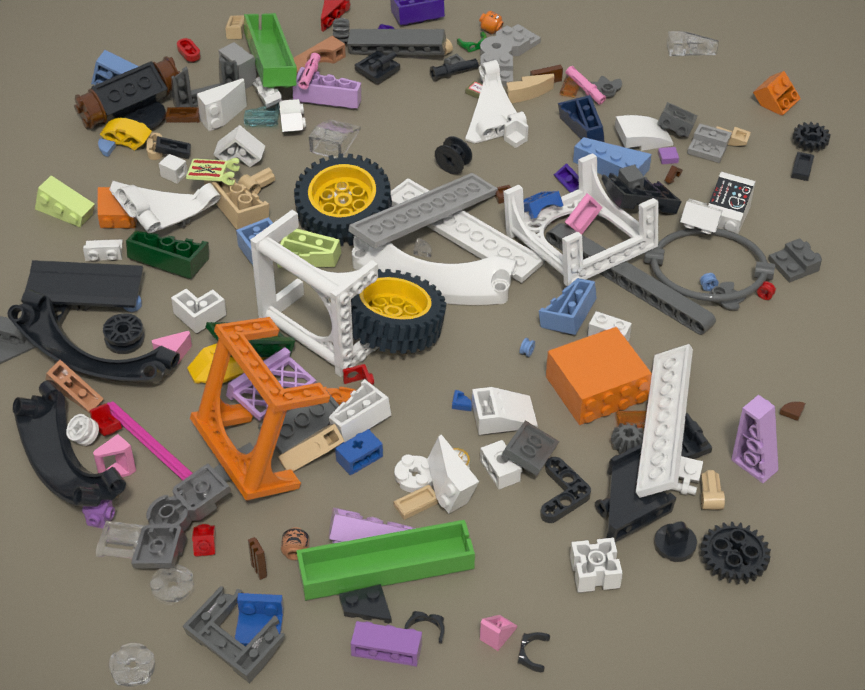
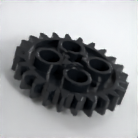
M732 521L730 526L723 522L721 528L715 525L714 531L709 529L708 534L704 535L700 547V556L703 557L702 563H707L706 570L713 569L712 575L720 574V580L727 577L728 583H731L732 579H735L737 584H740L741 579L748 583L749 578L755 581L757 575L762 576L764 570H767L771 558L769 556L771 549H768L769 543L763 542L764 535L757 536V529L750 531V525L743 528L741 522L738 526H735Z

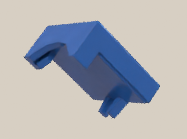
M541 191L523 199L524 212H529L531 219L537 218L541 209L547 205L564 206L559 191Z

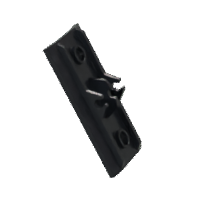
M32 260L29 278L21 302L23 303L25 293L32 289L48 296L52 304L71 305L76 310H80L79 305H84L85 311L91 306L135 308L142 280L143 266Z

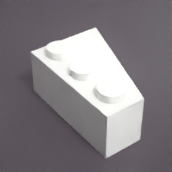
M365 379L361 382V387L350 394L349 400L346 403L342 402L329 416L330 425H336L344 442L391 416L389 397Z

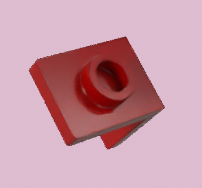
M365 364L343 369L344 384L364 379L370 384H374L373 374L368 372ZM351 372H358L355 377H347Z

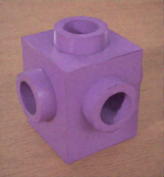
M101 500L97 507L83 506L82 512L85 515L88 526L107 530L114 517L115 508L113 507L112 500Z

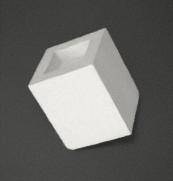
M517 117L504 125V141L514 148L527 142L528 125Z
M171 154L167 155L159 163L161 177L178 184L188 173L186 161Z

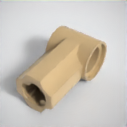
M268 167L253 176L243 175L239 179L238 184L246 186L247 191L251 194H258L262 187L275 181V175Z
M707 470L701 474V508L706 510H724L725 496L724 491H721L719 474L715 470Z

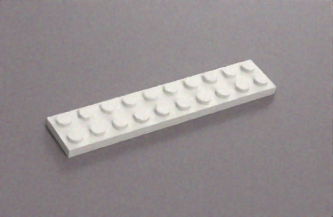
M408 178L391 191L392 206L426 193L429 190ZM463 210L427 225V227L481 259L497 255L517 260L515 275L511 277L521 283L545 262L537 253Z
M690 344L654 355L636 493L639 498L678 487L693 352Z

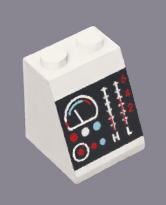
M724 172L720 173L708 205L723 210L718 224L719 229L739 233L751 207L755 181Z

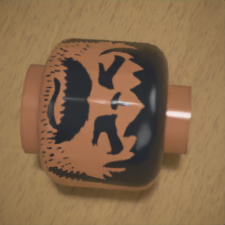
M294 527L283 533L281 552L288 559L297 560L296 550L309 548V535L301 528Z

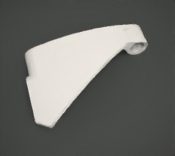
M496 60L481 63L479 67L483 85L465 141L474 144L504 136V125L516 117L527 124L524 112H516L502 86L500 68Z
M116 181L112 182L109 189L128 215L136 217L147 233H152L184 221L214 205L221 198V195L211 183L204 185L200 190L198 189L194 195L150 190Z

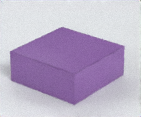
M676 147L658 149L661 164L679 163Z

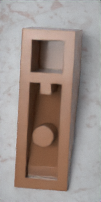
M61 360L46 373L45 380L54 381L65 397L88 413L104 400Z

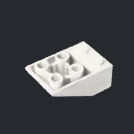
M494 387L472 389V408L479 435L519 430L525 420L538 428L530 396Z

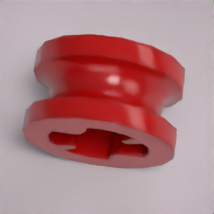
M767 281L763 282L762 286L757 289L758 296L763 300H770L776 292L775 286Z

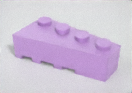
M300 68L297 74L296 86H293V100L299 99L301 103L309 102L317 105H331L333 107L358 108L361 102L360 82L345 78L338 80L334 75L328 74L323 76L319 75V71H316L313 74L309 87L301 89L298 84L305 68Z

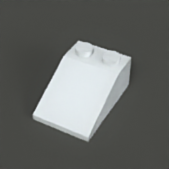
M243 78L197 94L200 121L208 131L224 126L247 107Z
M440 435L428 457V464L436 498L440 506L449 514L468 503L479 481L445 438Z

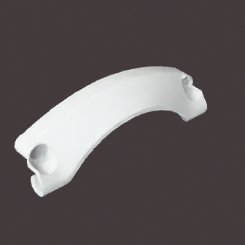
M354 236L352 266L355 270H360L372 260L378 264V269H381L382 272H385V269H391L393 273L396 270H401V274L409 272L411 277L418 275L421 277V281L426 279L429 281V285L434 284L436 290L442 292L441 296L445 297L447 304L491 305L504 304L508 301V289L511 284V276H514L516 272L517 260L494 255L469 263L442 264L410 256L390 242L374 249L356 236Z

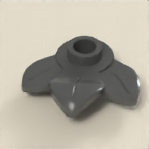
M601 76L598 82H590L595 84L597 89L607 98L614 96L616 91L622 87L621 79L609 81L604 76Z
M722 282L719 286H715L710 291V294L736 292L734 290V282ZM746 296L716 303H720L727 309L737 310L740 308L739 303L743 302Z

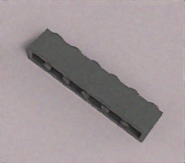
M350 29L347 45L350 54H373L379 51L384 55H388L394 51L397 55H444L447 39L444 29Z

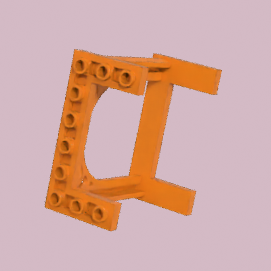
M270 317L216 324L214 332L219 338L199 410L191 412L190 420L245 500L300 488L301 482L291 469L275 473L271 469L272 455L286 412L291 409L328 403L331 397L321 383L286 389L281 386L248 341L278 336L280 329ZM231 355L268 405L256 445L248 454H243L236 449L224 429L226 426L251 422L253 415L241 404L229 405L220 398L222 384Z

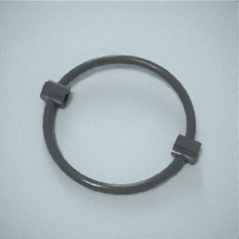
M688 228L673 232L658 242V247L645 252L644 263L651 264L652 270L659 281L683 296L702 301L720 302L739 299L759 289L766 279L773 280L775 264L768 263L766 256L756 244L737 233L718 228L716 232L708 235H717L735 240L753 251L760 261L756 262L754 278L758 279L752 285L740 291L726 294L695 292L675 284L662 273L659 265H663L665 249L662 248L669 242L684 236L707 234L701 232V228Z

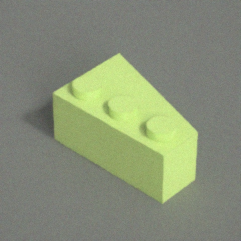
M300 229L294 230L283 238L280 245L314 267H335L342 253L339 239Z

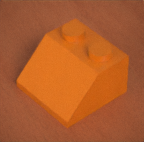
M98 187V220L100 228H136L137 218L128 215L109 190L110 187Z

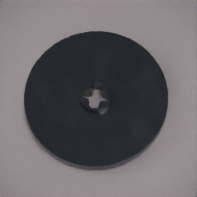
M155 101L119 118H127L144 123L149 129H152L165 119L166 110L163 104Z

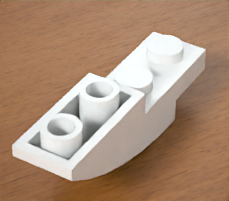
M260 77L256 78L255 82L252 83L267 108L282 101L280 92L275 87H263Z

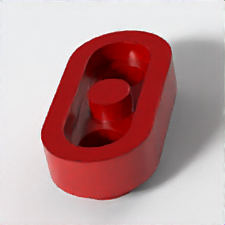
M183 38L177 41V49L187 61L195 62L200 59V49L191 39Z

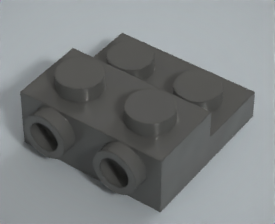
M667 102L658 120V124L664 129L675 131L679 136L688 137L698 115Z
M801 238L786 243L783 250L770 254L768 258L769 262L775 264V268L789 283L818 272L822 262L821 255L814 253L811 250L810 244L807 241L803 242Z

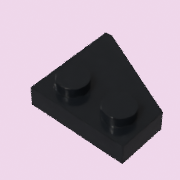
M381 584L339 594L340 604L345 617H359L369 621L375 618L384 620V623L387 624L392 623Z

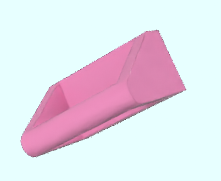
M586 193L566 219L565 224L583 234L603 207Z
M118 434L93 452L98 473L115 467L122 477H126L136 471L131 445ZM115 455L116 463L105 469L103 457Z

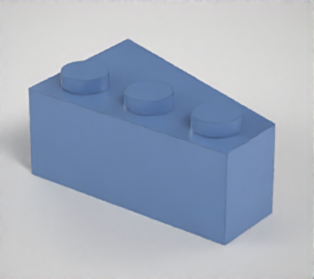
M104 50L95 63L91 84L96 85L97 83L104 82L138 66Z

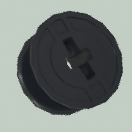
M450 136L444 140L443 145L436 148L434 157L437 164L445 172L457 175L462 172L464 165L470 164L472 161V151L462 139Z

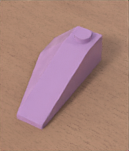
M333 507L329 539L333 540L332 543H339L416 528L390 521L387 524H383V520L376 517L363 519L360 513Z

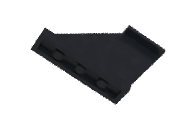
M641 444L634 448H629L620 455L613 456L609 461L607 474L611 475L608 533L606 538H614L615 542L671 513L677 498L672 493L666 494L665 491L639 498L636 493L642 450Z

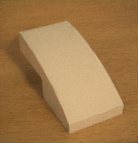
M716 127L732 132L728 145L732 146L746 145L751 133L734 127L733 131Z

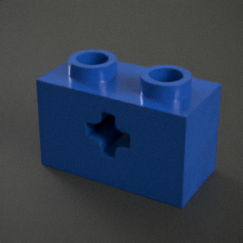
M367 429L335 448L336 461L351 476L382 458L383 444Z

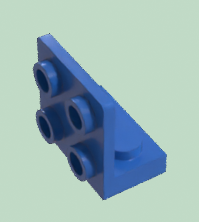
M238 593L239 615L235 634L237 641L247 646L274 615L279 620L276 628L278 633H281L284 614L282 595Z

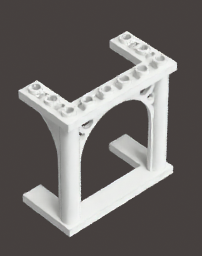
M593 153L578 159L579 189L561 197L564 206L547 205L541 209L538 217L535 219L530 218L529 212L524 213L523 188L520 185L504 191L506 235L509 238H519L564 276V284L566 286H569L577 278L588 279L658 247V201L652 198L639 204V222L619 208L607 196L597 176V156ZM586 193H588L603 207L597 215L609 220L630 236L631 239L583 260L582 234L575 232L562 238L563 254H561L547 242L544 237V230L553 220L571 214Z
M291 210L250 240L259 318L270 317L279 329L334 365L335 374L342 377L343 369L354 367L372 351L378 349L377 346L375 349L369 348V343L363 345L360 343V340L353 345L351 299L377 280L378 264L371 260L360 270L347 273L327 272L314 267L278 243L299 227L298 213ZM273 261L298 277L277 294L275 291ZM303 281L316 291L329 312L332 330L331 334L327 337L317 336L281 313L304 295Z

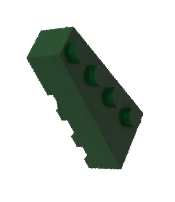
M136 230L126 240L127 258L190 279L209 260V242L207 241L195 243L193 239L188 238L185 241L175 240V236L162 238L159 237V234Z

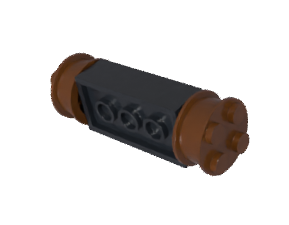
M165 56L158 63L150 61L92 86L86 94L81 96L79 94L75 95L76 104L74 108L77 114L81 115L85 128L94 129L96 124L101 122L104 124L108 123L110 120L119 118L168 96L172 91L171 77H175L180 71H177L172 57Z

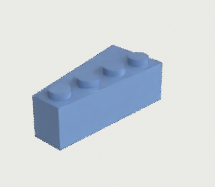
M585 137L574 146V163L578 164V159L593 153L597 156V173L604 174L607 177L610 173H614L618 177L619 169L634 164L643 176L650 170L652 154Z

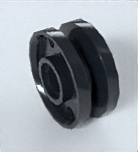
M120 313L107 319L103 325L106 347L114 353L129 354L138 350L144 343L143 324L135 315Z

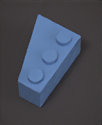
M577 278L562 291V295L557 299L553 298L550 301L551 304L545 309L541 308L539 310L541 328L576 335L597 299L595 281Z

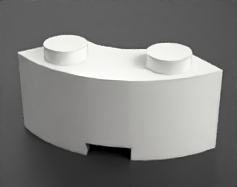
M299 99L279 101L282 132L299 131L306 128L305 117L302 118L301 114H304L303 104H300Z

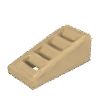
M244 15L230 16L225 28L227 39H242Z

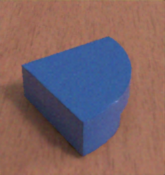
M455 390L452 409L472 411V402L462 391Z

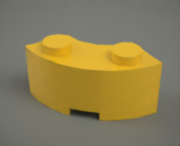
M116 118L106 124L100 135L105 140L113 141L115 144H122L130 147L132 150H136L145 143L152 131L144 123L127 118Z

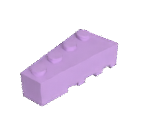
M757 395L742 408L731 461L764 483L778 471L775 406L760 395Z

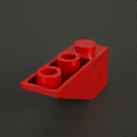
M324 0L321 14L322 32L330 27L335 19H339L350 9V0Z

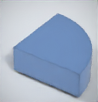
M101 138L98 141L99 150L104 156L109 157L116 147L115 142Z

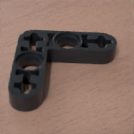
M559 457L548 458L545 470L564 491L542 505L540 516L545 523H554L586 503L591 496V487ZM571 477L573 481L567 483L563 481V478ZM562 500H569L571 504L565 506L560 502Z

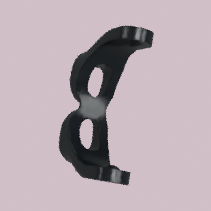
M413 611L404 629H409L418 622L429 621L440 629L439 643L442 644L445 634L444 617L436 614L428 616L424 612Z
M542 632L524 633L518 664H522L536 672H544L545 667L530 661L524 648L533 640L549 641L550 635Z

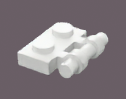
M681 456L679 478L684 479L683 484L678 483V487L672 490L680 491L684 495H687V493L696 495L697 487L690 486L689 484L690 481L699 483L703 461Z

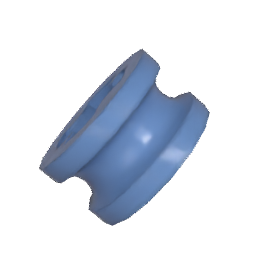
M713 273L704 274L700 278V283L705 291H711L719 284Z
M525 338L520 347V354L526 353V356L530 357L536 342Z

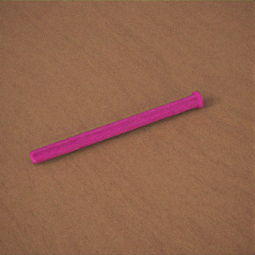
M115 402L107 403L110 407L111 415L118 419L124 428L181 480L193 474Z

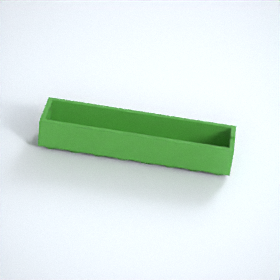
M276 13L261 14V30H259V14H244V33L251 54L255 58V65L263 87L274 88L275 86H282L288 88L296 86L297 66Z
M465 520L296 550L305 600L337 595L379 584L385 586L475 568V552L471 538H469Z

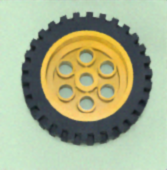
M343 153L338 154V158L329 155V160L327 161L323 157L319 159L320 164L313 162L311 164L312 169L306 167L304 169L305 175L301 173L299 181H296L294 200L298 221H300L302 229L305 228V231L339 239L340 246H344V242H348L349 246H352L355 235L349 232L350 224L392 207L390 181H388L387 174H384L383 168H379L376 162L371 164V159L369 158L363 161L361 155H357L355 159L353 154L349 153L347 157H343Z
M378 269L377 280L351 299L353 339L357 340L360 338L361 344L369 343V348L375 349L377 346L380 347L379 351L385 352V349H390V353H396V350H400L401 354H406L407 350H410L411 353L416 352L417 348L420 351L425 350V346L431 347L432 343L435 344L441 335L446 312L445 297L441 296L442 292L436 290L434 284L429 285V281L426 279L421 281V277L418 275L411 277V273L401 274V270H396L393 273L391 269H385V272Z

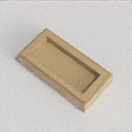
M430 485L393 501L394 507L404 520L439 503L435 491Z

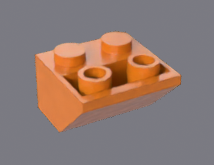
M785 71L770 76L753 92L762 107L779 115H784L801 99Z

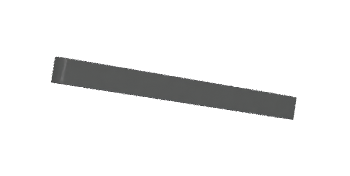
M558 223L546 233V238L551 245L563 251L562 238L577 231L564 223ZM582 235L583 260L606 250ZM627 261L599 273L699 335L704 334L716 323V318L710 311Z

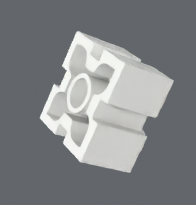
M614 538L597 539L596 544L589 545L588 540L571 542L570 560L572 569L575 571L577 592L595 591V586L601 585L603 590L620 588L622 569L619 559H616L617 549Z

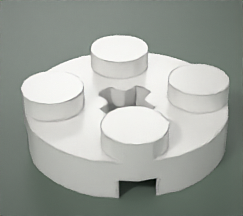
M404 455L402 460L397 463L394 471L395 481L400 484L402 490L412 493L427 485H433L428 458ZM412 472L420 473L416 474V476H412Z

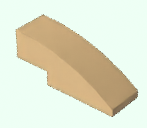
M554 74L521 77V81L507 82L506 94L510 102L517 103L530 100L549 92L554 87Z

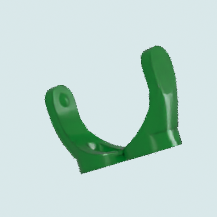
M481 32L480 36L482 39L478 43L464 42L458 38L457 44L468 52H473L480 49L481 42L487 36L484 32Z

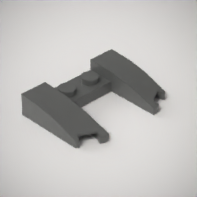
M219 58L220 83L195 90L190 88L188 68L184 67L182 72L175 77H171L173 104L175 107H198V93L239 80L236 60L229 62L225 61L224 58Z
M220 586L183 625V628L188 636L201 646L207 647L250 684L273 656L284 640L285 634L284 632L278 633L276 625L279 624V620L274 615L245 647L219 627L237 604L238 593H243V591L236 589L234 595L224 594V587Z

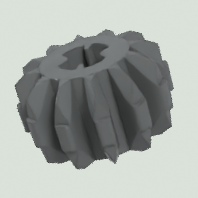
M344 18L335 19L333 21V36L347 45L350 33L349 20Z
M629 422L626 425L620 423L618 427H614L611 435V444H613L614 450H619V454H622L629 448L642 445L643 428H637V424L632 426Z

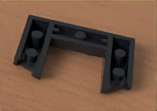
M610 173L608 177L603 174L601 178L608 194L619 208L634 209L636 204L639 205L655 198L658 201V208L662 212L677 214L682 202L660 181L652 184L645 177V190L629 188L614 173Z

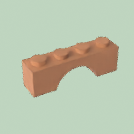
M330 36L293 59L297 66V74L301 67L305 68V64L310 59L312 53L320 55L319 63L328 62L334 64L346 57L345 44L334 36Z

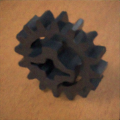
M803 122V126L798 124L797 128H794L792 139H794V144H798L799 148L804 147V150L810 149L813 152V149L820 151V148L825 149L829 145L831 134H829L828 129H825V126L820 127L819 123L814 125L812 122L809 124Z

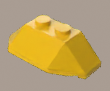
M217 343L203 348L187 367L194 383H206ZM230 357L223 383L244 374L233 357Z

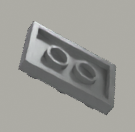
M525 420L502 454L510 461L519 464L526 471L537 476L560 441Z

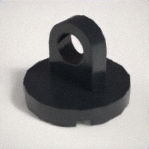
M680 521L662 526L656 532L654 545L661 557L669 558L673 562H682L693 556L697 546V539L686 523Z

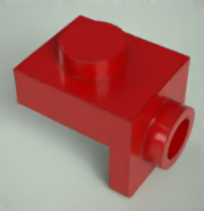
M107 403L90 410L91 419L98 423L99 432L103 436L111 435L115 431L122 429L121 422L111 415L110 407Z
M200 524L193 528L194 556L215 554V525Z

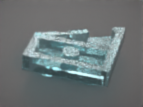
M279 103L270 109H266L263 106L257 109L245 110L244 125H278Z

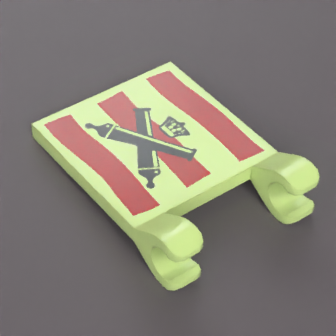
M232 158L228 161L193 159L186 179L222 181L227 185H233L235 180H230L228 177L233 178L235 174L233 172L225 173L227 167L232 171H238L240 166H235L233 163L238 164L239 159Z

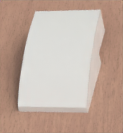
M638 115L616 116L615 128L625 148L639 146L640 150L644 151L673 146V141L667 130L658 124L657 119Z

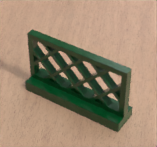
M207 322L205 328L218 342L219 337L214 332L216 324L228 322ZM280 331L278 336L248 340L260 357H271L283 348H287L291 356L295 340L292 337H284Z

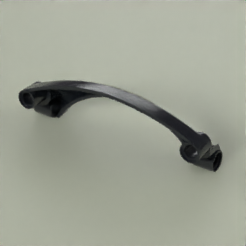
M32 289L25 293L23 304L12 305L8 309V318L32 344L54 360H61L69 368L91 376L124 382L156 383L162 380L164 374L169 375L179 362L180 354L162 345L147 354L130 359L112 360L93 356L79 348L63 331L56 317L51 299ZM22 311L21 317L18 318L19 312ZM154 368L155 373L150 377L149 373Z
M46 380L40 384L39 392L42 396L32 395L31 399L15 398L12 409L23 448L36 475L52 493L76 506L97 507L101 500H113L125 490L126 482L115 467H111L102 473L94 474L84 468L78 461L66 432L65 398L54 381Z

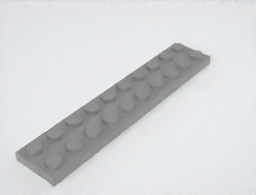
M470 173L350 224L349 232L375 249L495 195L498 188L477 175Z

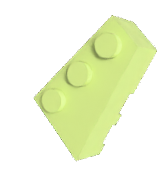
M50 176L38 187L35 210L81 227L93 215L95 204L55 177Z

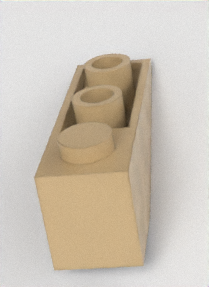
M335 424L328 425L282 453L278 458L285 470L291 469L295 471L344 442V439Z

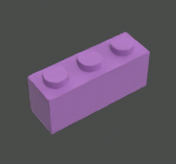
M356 621L351 640V656L417 667L422 647V632L415 629L396 628L392 625L383 626L371 622Z

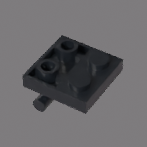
M376 51L356 63L355 70L378 84L399 71L400 64L392 60L397 57L394 51L388 55Z
M686 413L681 456L695 459L711 453L712 446L703 435V430Z

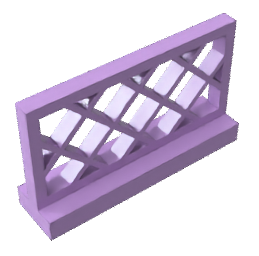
M283 348L263 361L273 375L280 376V381L278 382L282 387H297L316 383V380L289 357L290 351L287 348ZM289 364L294 369V372L283 371V368ZM244 373L228 383L226 396L230 400L235 398L259 421L265 417L268 405L264 400H255V394H260ZM283 376L294 377V382L283 381ZM297 378H304L308 382L305 384L297 383ZM241 394H252V399H246ZM255 405L266 406V410L260 413L255 408Z

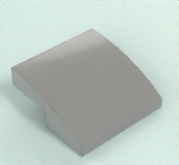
M699 124L687 154L720 163L732 132Z

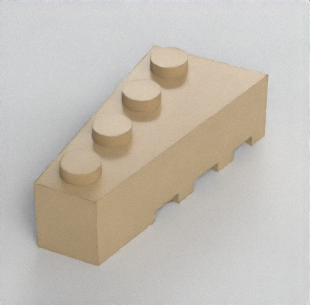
M204 180V185L211 183L221 195L216 205L236 229L269 217V203L259 200L257 194L248 192L247 187L243 184L235 182L233 185H227L222 181Z

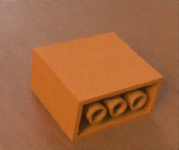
M617 327L548 351L546 378L579 425L590 423L595 419L609 416L611 413L625 410L630 406L648 400L652 373Z

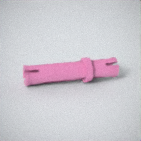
M312 53L310 59L305 64V70L298 84L301 89L309 87L313 74L318 69V63L321 58L318 53Z
M570 66L565 73L585 91L587 96L591 95L599 105L606 100V96L597 89V86L590 83L574 66Z

